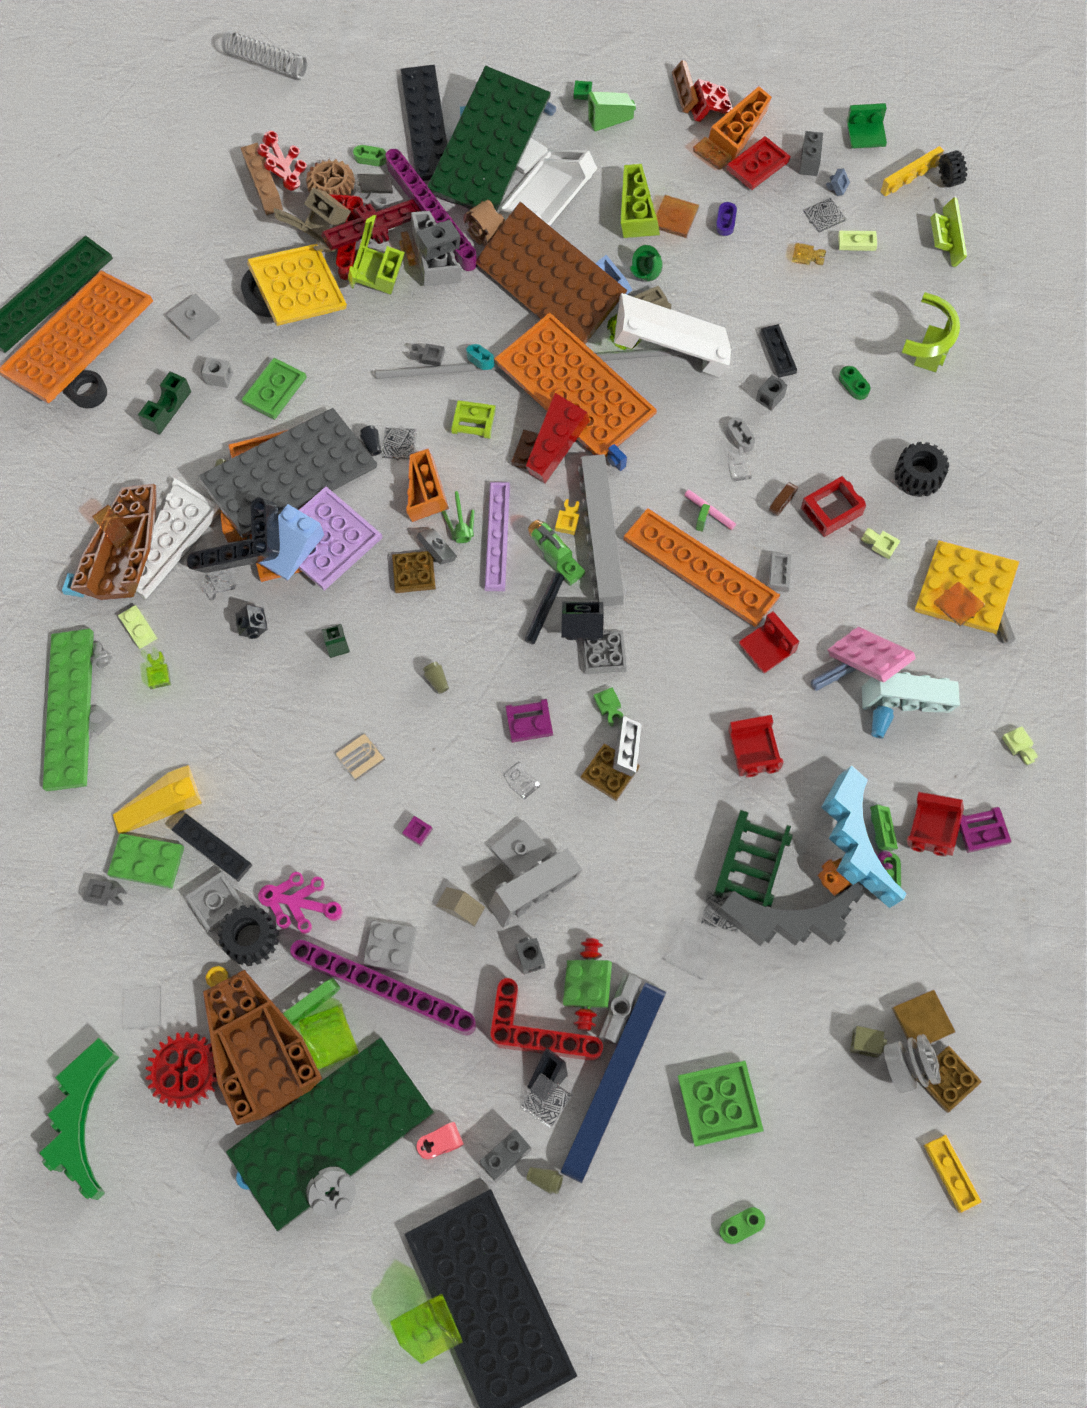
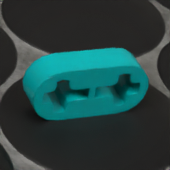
M472 344L466 348L467 359L479 369L490 370L495 366L494 355L483 346Z

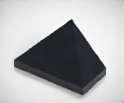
M545 1049L527 1087L535 1092L534 1090H541L539 1085H541V1088L542 1085H545L543 1100H547L545 1098L550 1097L549 1095L552 1094L547 1090L556 1089L568 1076L566 1062L550 1049ZM540 1076H541V1078H547V1079H542V1080H550L551 1082L546 1081V1085H545V1084H544L545 1081H542V1082H537V1081H541V1079H540ZM543 1091L535 1092V1094L539 1093L542 1098Z

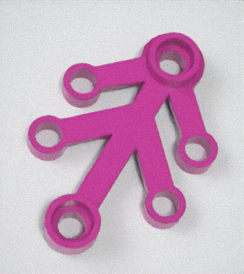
M293 872L287 881L278 886L266 885L261 888L258 894L260 903L266 907H271L277 918L276 923L282 929L290 926L291 919L283 913L279 903L288 905L298 922L299 931L303 934H307L312 930V924L305 918L300 908L324 913L330 921L340 919L343 914V910L337 902L323 904L304 899L310 894L324 889L325 883L321 877H314L306 887L290 896L283 894L294 886H301L304 882L301 873ZM299 876L300 881L293 882L294 877ZM321 881V886L314 887V883ZM272 892V897L267 899L265 897L266 894ZM331 907H336L334 913H329ZM287 918V923L281 925L280 920ZM303 923H308V924H309L308 928L305 929V930H302V929H301L302 924H303Z

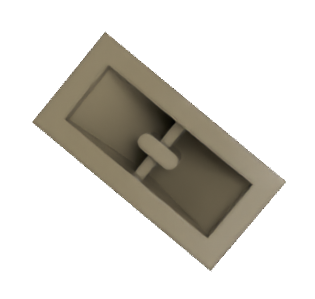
M446 887L436 905L437 908L474 927L485 909V906L465 891Z

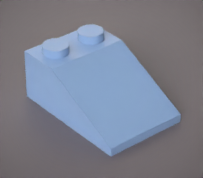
M289 504L278 515L279 555L273 560L259 562V564L287 581L324 536L321 523Z

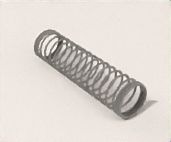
M227 30L223 35L221 45L224 53L235 55L280 73L283 72L297 79L303 78L306 73L307 59L305 56L294 54L293 52L290 53L288 50L285 51L279 47L275 48L274 45L270 46L269 43L265 44V42L256 41L254 38L251 39L245 35L241 36L240 33L236 34L232 30ZM232 35V44L229 48V40ZM252 40H254L255 42L252 47L251 57L249 58L248 54L251 50ZM256 42H259L260 44L257 48L256 59L254 60L253 56L256 51ZM263 43L264 47L261 53V60L258 61V57L261 52V44ZM237 44V52L234 53V49ZM242 45V53L239 55V50ZM246 45H247V51H246L247 54H246V56H244L243 53H244V51H245V49H246ZM268 45L269 49L266 54V61L265 63H263V58L266 53V46ZM271 47H274V50L271 55V63L268 65V60L271 54ZM276 49H279V52L276 57V64L273 67L272 63L275 59ZM283 50L284 53L281 58V66L278 68L277 64L280 60V51ZM288 52L289 55L286 59L285 69L283 70L282 66L285 61V53ZM293 54L290 70L287 71V67L290 62V55ZM303 59L302 70L299 73V75H297L300 60Z

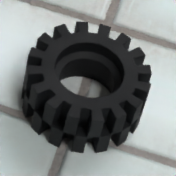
M959 150L942 154L939 159L941 180L943 179L942 183L948 188L963 184L966 181V171L968 169L965 167V164L967 163L964 161V155Z

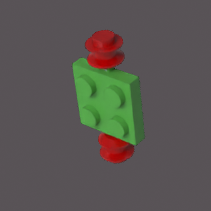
M586 938V941L581 942V945L585 947V951L580 952V955L585 960H567L563 998L564 1006L581 1007V1009L574 1012L578 1016V1021L573 1023L581 1031H591V1027H596V1024L592 1023V1018L596 1017L597 1014L591 1010V1007L608 1008L612 968L611 961L597 960L602 957V954L598 952V948L603 947V944L599 943L598 939Z

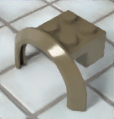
M312 188L304 203L311 209L305 222L290 213L276 208L273 209L277 220L293 225L318 241L316 243L319 246H314V249L321 252L337 251V249L332 251L329 249L321 237L322 231L344 224L351 212L328 193L316 188Z

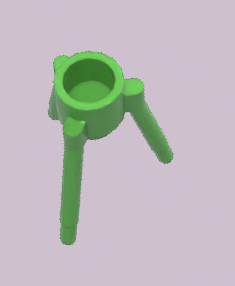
M455 491L459 521L455 529L446 510L442 511L450 529L452 540H456L457 543H467L471 541V537H474L475 511L471 510L469 526H467L466 523H463L459 493Z

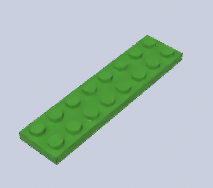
M91 629L51 634L43 789L45 791L87 786L88 734L92 684V663L90 658L93 657L94 632Z

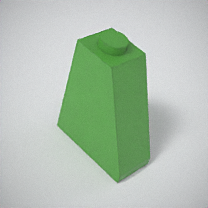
M593 91L588 93V120L595 132L634 119L636 105L627 93Z

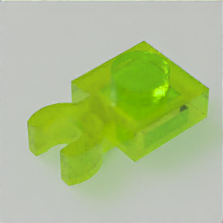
M161 651L158 652L159 658L153 660L151 654L147 655V660L152 665L146 668L150 689L171 685L169 667L167 663L163 664L165 657Z

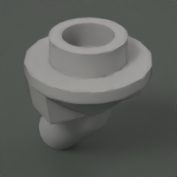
M96 642L94 644V656L90 660L94 667L103 668L110 663L112 656L107 650L102 651V644Z

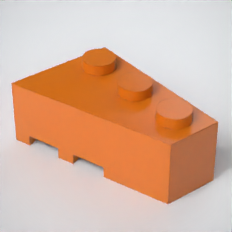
M429 448L411 454L409 459V489L407 490L408 506H406V512L411 521L414 522L449 509V505Z

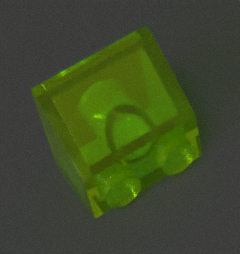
M442 1294L427 1300L390 1321L399 1345L420 1364L463 1342Z

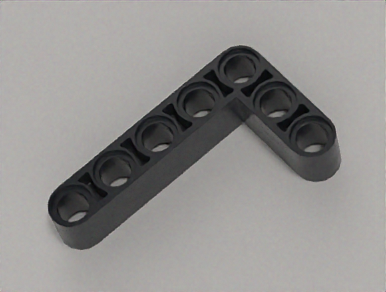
M260 497L255 498L250 507L252 539L192 552L188 555L187 566L191 570L211 573L277 558L280 553L278 507L276 503Z

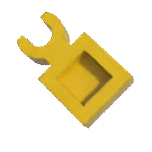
M566 499L564 502L565 511H559L555 531L575 535L579 520V514H576L579 511V501H576L574 507H569V499Z

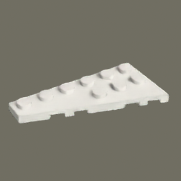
M175 478L172 483L171 492L167 494L165 506L160 511L155 522L150 552L136 593L145 599L148 598L221 511L217 504Z

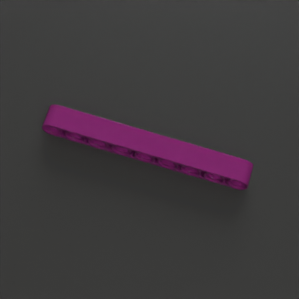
M398 149L388 150L385 156L387 169L408 198L415 200L421 211H430L436 223L447 220L452 222L460 234L459 249L453 251L455 260L463 270L473 271L477 267L475 248L401 151Z
M297 940L291 946V955L301 965L461 1035H471L476 1029V1021L473 1014L305 940ZM307 948L306 955L302 957L297 956L299 949ZM326 956L328 958L326 964L317 965L320 957ZM341 965H347L348 970L346 973L337 974V970ZM361 974L368 975V980L365 983L357 982ZM381 983L389 984L387 991L378 992L377 989ZM406 991L409 993V998L406 1001L398 1000V995L401 992ZM427 1000L430 1002L428 1009H418L421 1001ZM444 1009L451 1011L449 1018L444 1020L439 1018L440 1011ZM464 1018L472 1021L470 1027L466 1029L459 1026L460 1021Z

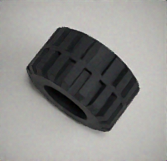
M917 442L916 445L912 443L908 448L905 447L895 467L894 477L895 480H898L897 485L899 487L902 486L904 492L909 491V495L917 494V497H922L923 494L930 496L931 492L934 494L938 488H941L949 471V462H947V455H943L944 451L937 449V445L931 446L929 442H925V444ZM913 466H923L927 468L930 473H921L917 471Z
M246 905L240 906L241 910L232 909L233 914L229 915L227 913L224 916L226 921H221L219 925L222 930L218 931V936L221 938L218 941L222 950L240 965L245 963L247 966H252L254 962L258 965L261 964V959L268 960L270 958L268 954L275 952L274 945H278L279 942L277 939L279 931L273 919L262 908L259 907L257 909L255 905H250L249 908ZM249 925L259 926L260 935L255 943L249 946L238 945V935L243 928Z

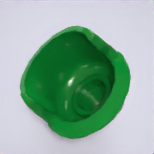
M651 245L638 247L632 257V266H630L632 274L646 282L657 279L663 268L661 255Z

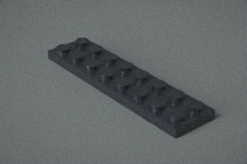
M435 64L401 68L415 171L423 181L431 180L447 146Z

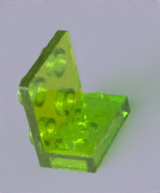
M342 1003L299 1020L301 1035L318 1070L359 1053Z

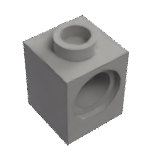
M207 357L205 364L201 367V375L208 385L228 388L233 370L229 361Z

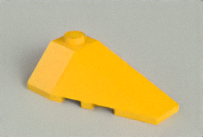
M189 765L168 772L114 813L113 818L118 834L127 833L202 804Z

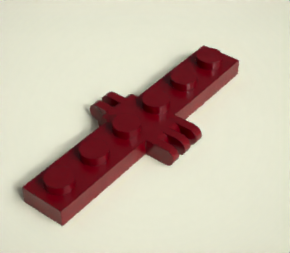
M414 199L378 212L369 203L353 209L357 219L322 231L321 237L331 251L362 240L366 220L376 215L371 239H375L378 244H382L383 241H389V229L410 222L411 212L422 211Z

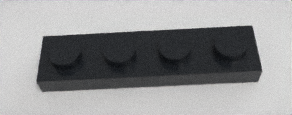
M186 813L171 829L176 835L237 882L253 866L243 856Z

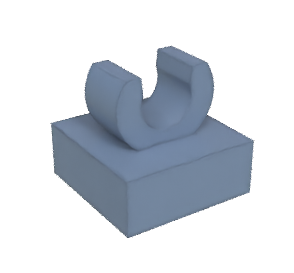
M841 168L837 169L835 175L830 176L831 183H826L828 190H835L837 196L844 195L850 183L845 169Z

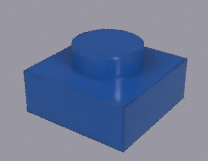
M613 444L608 448L607 459L613 467L622 471L626 468L627 456Z

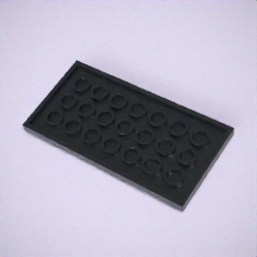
M492 1189L404 1234L480 1408H521L578 1377Z

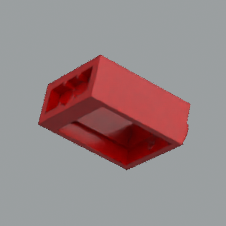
M843 476L804 497L801 505L803 512L823 537L862 516L866 508L864 498L856 493L851 482L847 481ZM839 489L853 508L830 520L817 501Z

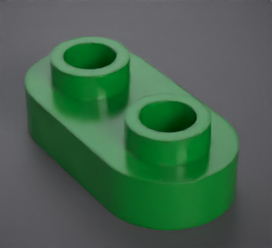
M853 366L843 367L839 374L841 384L853 398L857 400L866 399L871 389L870 384L857 368Z

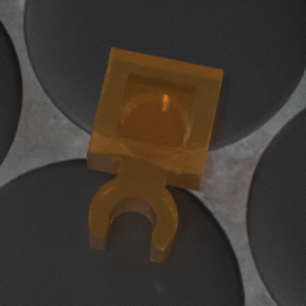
M408 231L401 232L400 250L402 252L405 251L409 267L417 265Z

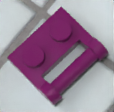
M547 698L540 699L541 702L512 706V704L505 705L512 743L553 736ZM542 710L543 715L514 719L513 716L514 714Z
M999 807L991 808L990 811L966 816L962 815L959 829L967 853L1008 845L1012 842ZM989 819L995 821V823L970 829L968 827L970 823Z

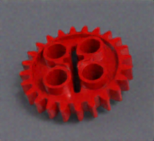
M189 1032L185 1033L184 1038L180 1033H176L175 1040L167 1036L168 1043L164 1044L160 1041L161 1049L152 1050L156 1054L155 1058H148L153 1063L152 1066L145 1067L147 1071L151 1072V1075L145 1077L146 1080L152 1081L148 1089H156L152 1096L155 1098L160 1097L159 1102L162 1104L168 1101L167 1106L170 1108L176 1103L177 1108L182 1109L185 1103L186 1107L190 1109L192 1101L200 1105V1097L208 1100L209 1097L206 1092L208 1090L216 1091L212 1086L213 1083H218L217 1078H215L216 1069L212 1044L206 1045L208 1039L203 1037L200 1040V1035L197 1033L192 1038ZM185 1050H188V1052H187V1054H186V1057H185V1056H184V1051H185ZM178 1053V1060L170 1064V1056ZM200 1053L201 1061L193 1065L192 1058ZM186 1066L188 1068V1071H184L183 1074H181L180 1069H184ZM175 1076V1084L168 1088L166 1085L168 1078ZM193 1077H198V1085L190 1088V1080ZM183 1082L184 1088L183 1091H180Z

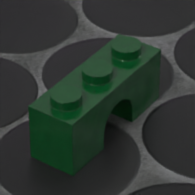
M169 371L159 385L161 396L158 402L154 403L148 400L138 413L143 427L158 435L163 432L191 393L187 379Z

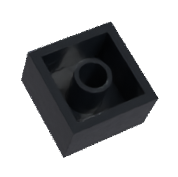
M562 601L561 638H566L567 640L586 638L590 641L603 638V602Z

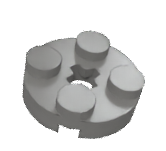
M328 1167L319 1171V1175L314 1180L313 1178L310 1180L306 1195L315 1214L333 1217L350 1210L356 1189L352 1178L345 1170L339 1167ZM331 1187H334L336 1193L333 1196L329 1197L325 1194L330 1191Z

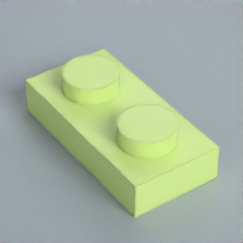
M839 231V250L876 251L877 233L876 231Z
M136 605L118 615L139 649L158 639Z

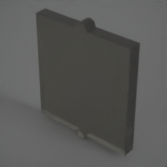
M357 174V185L360 186L361 193H393V182L390 181L389 174Z
M500 863L470 886L478 895L479 902H483L490 913L493 914L489 904L494 895L495 888L502 882L506 881V883L512 881L514 875H510L504 865Z

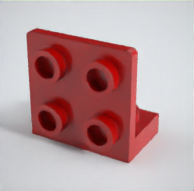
M701 79L694 83L698 102L691 111L695 121L701 122L710 110L727 114L733 109L727 89L724 86Z
M774 611L766 616L764 625L739 641L740 647L762 673L768 672L794 654L800 643Z

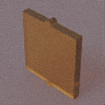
M959 581L949 590H944V594L934 601V604L959 627L970 618L973 619L975 614L985 607V604Z

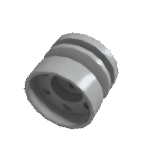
M924 1034L917 1036V1042L913 1037L909 1038L908 1050L901 1041L884 1046L887 1067L899 1093L902 1094L916 1090V1078L919 1079L924 1087L929 1086V1080L934 1085L940 1083L938 1059L933 1047Z

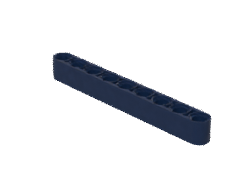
M645 982L564 1162L561 1174L582 1184L663 1002L666 991Z

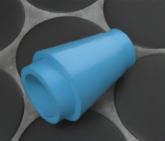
M877 706L876 710L873 711L871 736L880 739L884 738L894 718L893 709Z

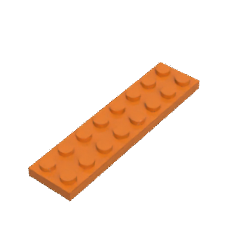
M649 508L645 510L624 535L626 542L755 628L780 597V594Z

